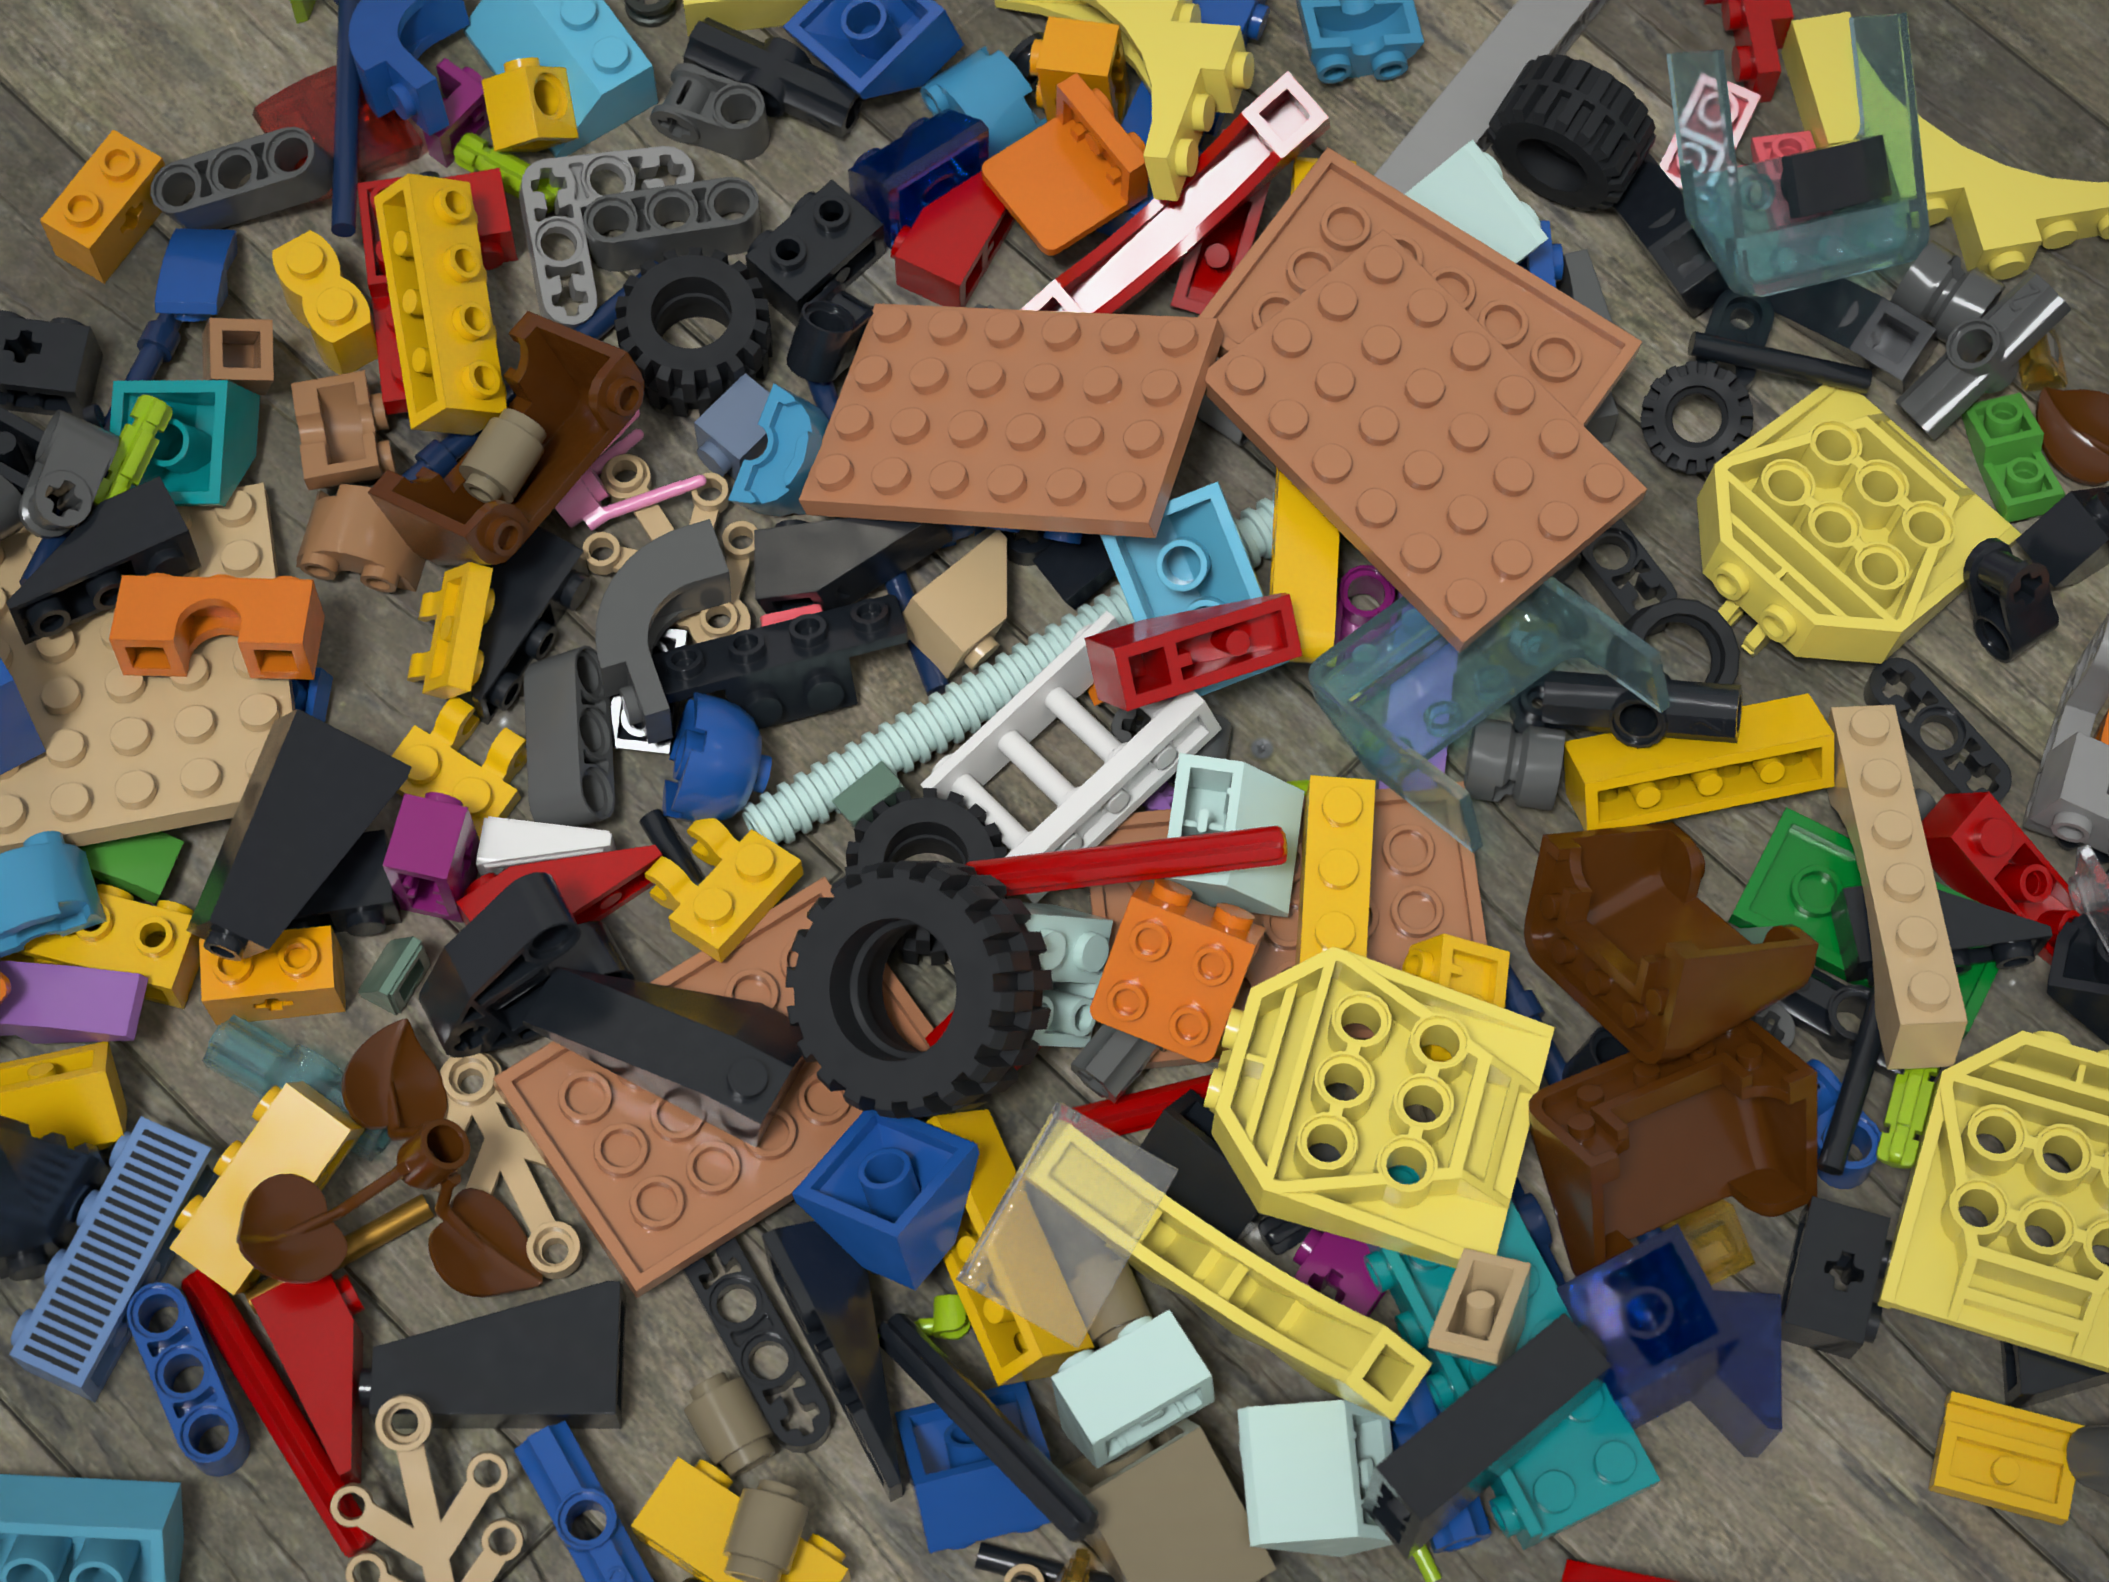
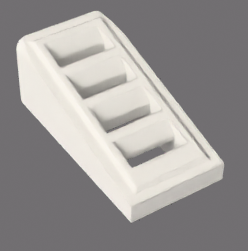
M488 816L483 821L476 866L480 877L491 872L498 875L514 865L615 851L617 849L610 831Z

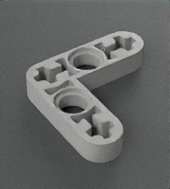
M670 146L547 158L535 161L526 168L519 188V201L538 305L542 317L574 329L589 320L596 310L597 293L583 217L588 205L596 198L602 197V195L592 188L590 177L597 171L610 170L622 179L624 184L622 192L634 191L635 188L633 167L639 168L638 179L655 177L658 167L662 165L667 166L670 175H680L676 178L674 185L690 183L694 181L695 168L691 159L684 151ZM542 178H548L552 188H562L557 191L554 203L556 216L546 219L547 205L543 192H533L538 188L539 180ZM662 179L643 180L640 190L663 187L665 185ZM561 233L573 242L575 253L569 259L563 261L553 260L543 252L541 240L549 234ZM571 275L568 285L572 300L575 302L583 301L578 306L575 316H567L564 307H554V304L558 303L561 295L562 286L560 278Z
M2109 613L2074 665L2065 684L2024 814L2023 828L2054 838L2055 835L2050 828L2030 820L2047 753L2077 731L2090 736L2096 715L2109 697Z

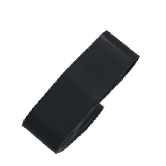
M534 872L524 875L508 885L443 948L419 993L418 1000L445 1053L453 1058L528 1043L543 1036L524 1026L523 1020L556 966L630 980L635 978L606 924L600 921H588L578 925L552 875L546 872Z

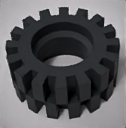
M1688 361L1685 365L1678 367L1675 365L1667 369L1663 376L1659 379L1656 378L1650 385V390L1647 396H1644L1642 403L1641 428L1650 451L1666 467L1674 471L1684 472L1686 475L1710 474L1714 464L1750 438L1753 428V405L1751 404L1747 389L1730 370L1726 371L1720 368L1719 364L1712 362L1705 364L1697 363V361ZM1691 395L1707 396L1714 400L1721 410L1722 422L1718 432L1712 438L1703 442L1687 441L1680 437L1673 427L1672 416L1675 407L1681 400Z

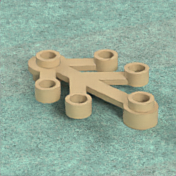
M621 454L611 458L604 465L601 472V482L610 494L606 499L611 504L651 491L653 487L648 465L643 459L632 454ZM631 470L636 472L635 478L629 482H620L615 479L616 474L621 471ZM704 473L701 475L706 477V484L703 487L691 490L694 510L689 525L710 519L715 531L719 513L723 512L729 504V489L726 480L719 474ZM707 488H716L721 492V495L712 501L704 500L699 496ZM658 503L633 511V514L651 541L675 530ZM733 522L726 527L722 536L724 552L727 556L726 564L730 575L732 602L687 615L671 625V627L689 630L695 644L732 635L742 630H751L750 613L747 607L740 601L750 563L755 559L754 530L758 529L750 522ZM597 532L590 535L585 540L582 548L585 553L588 569L598 575L617 573L624 563L638 551L621 547L616 537L607 532ZM738 536H747L753 540L752 544L745 549H737L731 545L732 540ZM600 547H608L613 550V554L606 560H596L591 556L593 551ZM723 614L731 619L728 625L723 628H714L708 624L709 619L715 615Z
M486 1052L467 1057H450L444 1063L439 1073L446 1090L448 1105L443 1119L455 1122L466 1133L474 1117L484 1137L466 1189H479L493 1195L500 1174H502L531 1232L527 1240L526 1250L534 1269L548 1279H561L571 1275L578 1268L582 1259L581 1242L576 1231L570 1225L554 1220L525 1161L546 1168L549 1167L524 1131L508 1127L498 1107L500 1105L508 1108L493 1083V1077L502 1072L499 1063ZM477 1075L483 1078V1086L476 1093L468 1094L460 1090L461 1083L466 1077ZM460 1167L458 1170H456V1172L459 1173L460 1176H461V1167ZM438 1185L437 1187L432 1188L431 1190L440 1192L441 1185ZM554 1244H562L568 1248L567 1257L557 1264L547 1262L544 1259L547 1248Z
M396 1395L386 1401L380 1408L376 1416L375 1428L380 1441L386 1447L397 1452L413 1526L374 1503L369 1489L358 1483H349L337 1490L331 1500V1514L340 1525L345 1527L357 1526L422 1566L425 1582H455L450 1558L490 1494L498 1492L505 1485L509 1475L508 1463L501 1454L495 1451H483L475 1455L467 1467V1481L441 1520L424 1441L432 1429L433 1418L431 1410L421 1398L415 1395ZM400 1409L413 1411L418 1418L417 1429L410 1434H401L396 1431L392 1424V1417L396 1411ZM484 1460L494 1461L501 1470L500 1479L492 1485L480 1483L476 1479L474 1472L475 1466L479 1462ZM347 1493L359 1494L365 1502L364 1513L355 1518L345 1516L340 1510V1498ZM498 1518L487 1525L481 1540L483 1551L461 1582L494 1581L504 1563L515 1558L523 1546L524 1534L517 1522L509 1518ZM505 1527L514 1533L516 1544L510 1551L499 1552L491 1546L489 1537L495 1529ZM370 1550L356 1554L348 1563L345 1572L346 1582H359L354 1574L355 1566L361 1561L369 1560L374 1562L380 1570V1578L377 1582H405L389 1573L388 1563L381 1554Z

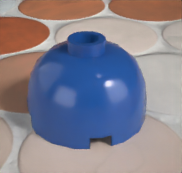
M695 692L693 693L694 700L689 699L685 705L673 741L669 760L674 761L673 779L678 780V782L665 779L662 804L663 814L665 817L686 822L707 818H716L722 821L732 818L743 810L752 791L763 794L771 772L772 757L761 754L762 736L753 717L739 705L722 698Z

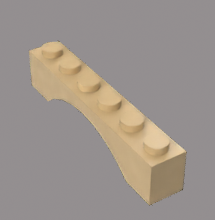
M1895 705L1831 707L1827 723L1834 732L1835 786L1827 788L1830 805L1838 812L1847 829L1861 876L1871 939L1875 1015L1887 1070L1951 1067L1955 1063L1968 1021Z

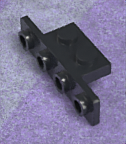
M889 594L877 598L864 599L857 603L814 614L801 615L791 620L751 630H742L732 635L692 645L679 646L669 651L654 654L651 657L668 704L692 698L695 692L708 694L724 690L726 701L739 705L753 717L758 729H763L858 704L849 657L906 643L909 640V635L896 596Z

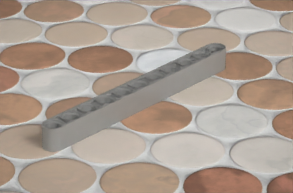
M1518 0L1374 176L1405 194L1472 139L1481 151L1485 152L1492 144L1487 134V130L1490 127L1489 122L1526 63L1531 59L1536 60L1541 55L1547 54L1555 57L1557 54L1565 55L1596 17L1607 0ZM1204 394L1197 418L1237 445L1243 446L1247 443L1249 439Z

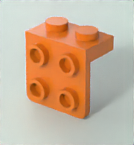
M1075 73L1057 85L1056 117L986 160L982 165V178L1041 252L1053 256L1147 198L1148 173L1143 157L1146 145L1135 132L1127 134L1117 122L1112 105L1105 94L1098 88L1091 90L1078 73Z
M1155 879L1153 884L1144 880L1129 900L1090 1006L1091 1016L1097 1022L1195 1061L1208 1062L1214 1057L1218 1049L1231 1009L1234 1007L1248 967L1258 952L1266 928L1254 924V916L1235 905L1217 903L1216 908L1191 899L1192 891L1179 883L1167 879Z

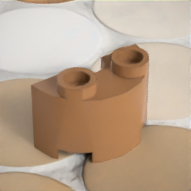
M365 370L291 383L295 417L301 445L299 446L303 475L308 490L339 487L340 484H355L377 480L387 470L397 473L390 440L380 441L378 431L390 429L388 415H386L382 401V393L370 394Z
M340 484L336 496H329L322 490L318 491L297 556L296 567H299L304 573L323 580H333L341 571H352L360 573V581L365 586L376 591L391 593L400 588L416 592L426 560L414 553L368 494L371 488Z

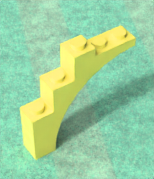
M994 0L996 8L1035 13L1046 17L1120 25L1125 61L1135 69L1152 96V123L1143 157L1153 197L1157 200L1178 201L1186 177H1192L1196 171L1198 145L1203 132L1211 130L1215 112L1234 114L1242 90L1249 89L1252 84L1254 57L1251 52H1246L1241 27L1201 23L1200 7L1198 4H1193L1192 0Z
M1850 12L1791 22L1781 54L1804 131H1811L1816 148L1833 146L1862 137L1883 134L1892 195L1884 198L1893 226L1914 223L1916 226L1926 227L1951 217L1967 271L1977 267L1997 280L2009 279L2021 274L2024 270H2028L2041 245L2046 249H2057L2067 246L2077 239L2095 236L2109 239V182L2098 183L2050 178L2005 166L1960 145L1924 120L1889 85L1865 50Z
M1060 1119L1056 1120L1019 1173V1175L1104 1240L1106 1247L1120 1258L1126 1259L1129 1265L1148 1280L1187 1297L1234 1335L1270 1350L1317 1388L1394 1421L1432 1365L1428 1359L1384 1324L1357 1313L1310 1288L1189 1212L1112 1157L1068 1122Z

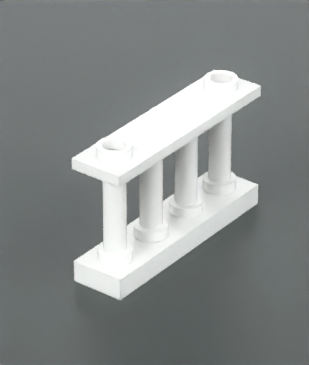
M1108 611L1103 613L1094 623L1080 629L1073 637L1071 644L958 750L943 757L935 765L931 775L920 784L922 788H937L938 799L947 800L950 791L964 796V805L968 809L975 803L986 811L984 825L995 822L1000 830L1001 842L1010 849L1006 857L1098 846L1177 772L1179 753L1195 755L1222 729L1206 701L1193 690L1178 695L1173 699H1165L1140 707L1151 718V721L1129 742L1121 743L1076 700L1094 683L1084 638L1120 627L1116 618ZM1056 718H1059L1104 761V765L1082 786L1074 787L1030 744ZM1010 761L1057 805V809L1033 831L1028 832L983 788ZM1048 892L1024 895L1032 903H1037Z

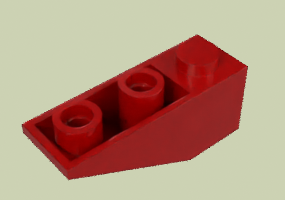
M1990 792L1945 794L1922 821L1932 868L1953 890L1981 904L2050 926L2053 936L2039 952L2038 956L2051 965L2057 935L2067 921L2071 923L2075 916L2079 917L2084 913L2080 911L2084 905L2083 901Z

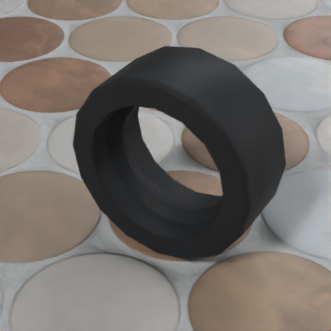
M1672 598L1640 609L1623 624L1613 644L1612 670L1614 675L1623 676L1627 670L1635 666H1641V647L1647 635L1656 627L1669 622L1685 623L1698 630L1707 642L1711 655V665L1705 682L1733 685L1739 672L1740 650L1733 628L1717 610L1698 600ZM1634 704L1639 708L1650 709L1645 705Z

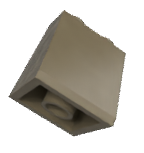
M1186 1418L1098 1469L1084 1455L1059 1469L1098 1509L1099 1515L1097 1520L1100 1525L1094 1534L1087 1535L1086 1537L1107 1572L1116 1582H1262L1261 1578L1276 1570L1266 1548L1250 1547L1247 1512L1201 1426Z

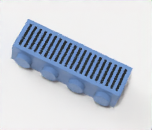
M142 1116L132 1132L126 1131L124 1136H120L110 1156L109 1165L112 1169L100 1191L96 1189L91 1191L79 1210L77 1216L79 1229L67 1250L60 1249L47 1267L44 1276V1284L47 1287L35 1309H27L20 1316L13 1329L11 1345L14 1347L9 1355L25 1371L94 1403L96 1402L132 1336L126 1314L129 1301L135 1292L145 1285L161 1282L176 1255L169 1247L181 1232L174 1227L178 1216L196 1195L200 1194L205 1198L218 1177L213 1172V1169L219 1158L211 1147Z

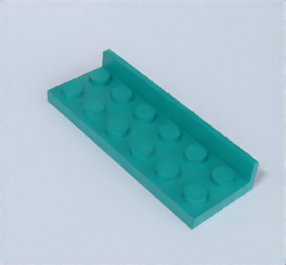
M1397 1165L1387 1170L1392 1179L1400 1184L1411 1185L1420 1181L1419 1175L1408 1166ZM1510 1200L1497 1256L1531 1263L1525 1326L1516 1347V1352L1563 1313L1576 1326L1578 1324L1512 1200ZM1366 1243L1371 1252L1363 1257L1368 1274L1380 1293L1387 1290L1390 1291L1401 1312L1394 1317L1401 1338L1416 1351L1420 1350L1422 1355L1432 1363L1429 1368L1432 1374L1426 1376V1383L1435 1404L1443 1412L1497 1368L1441 1354L1428 1348L1430 1333L1456 1268ZM1605 1378L1602 1386L1490 1485L1496 1497L1490 1499L1489 1504L1503 1534L1507 1538L1516 1535L1522 1549L1525 1550L1657 1486L1660 1478L1609 1382Z

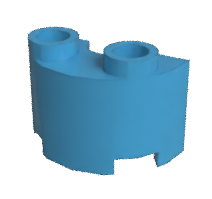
M1295 0L1310 61L1314 65L1317 77L1321 82L1336 83L1346 78L1374 75L1379 80L1394 79L1408 70L1407 59L1412 57L1424 44L1414 0Z
M983 46L932 78L920 89L924 103L936 118L940 119L943 116L947 120L952 118L960 126V128L955 130L956 139L964 153L973 161L980 159L984 163L992 156L1047 123L1046 118L1039 119L1028 106L1024 96L1033 90L1016 65L1000 50L989 55L986 46Z
M773 383L758 425L763 427L767 433V448L757 459L743 460L728 501L759 514L779 517L792 513L796 515L805 514L806 512L799 502V497L820 450L822 438L829 423L823 411L804 398Z
M58 831L37 833L24 841V847L0 854V958L24 950L26 943L37 937L48 934H58L63 937L107 921L86 853L76 845L65 844L62 833Z

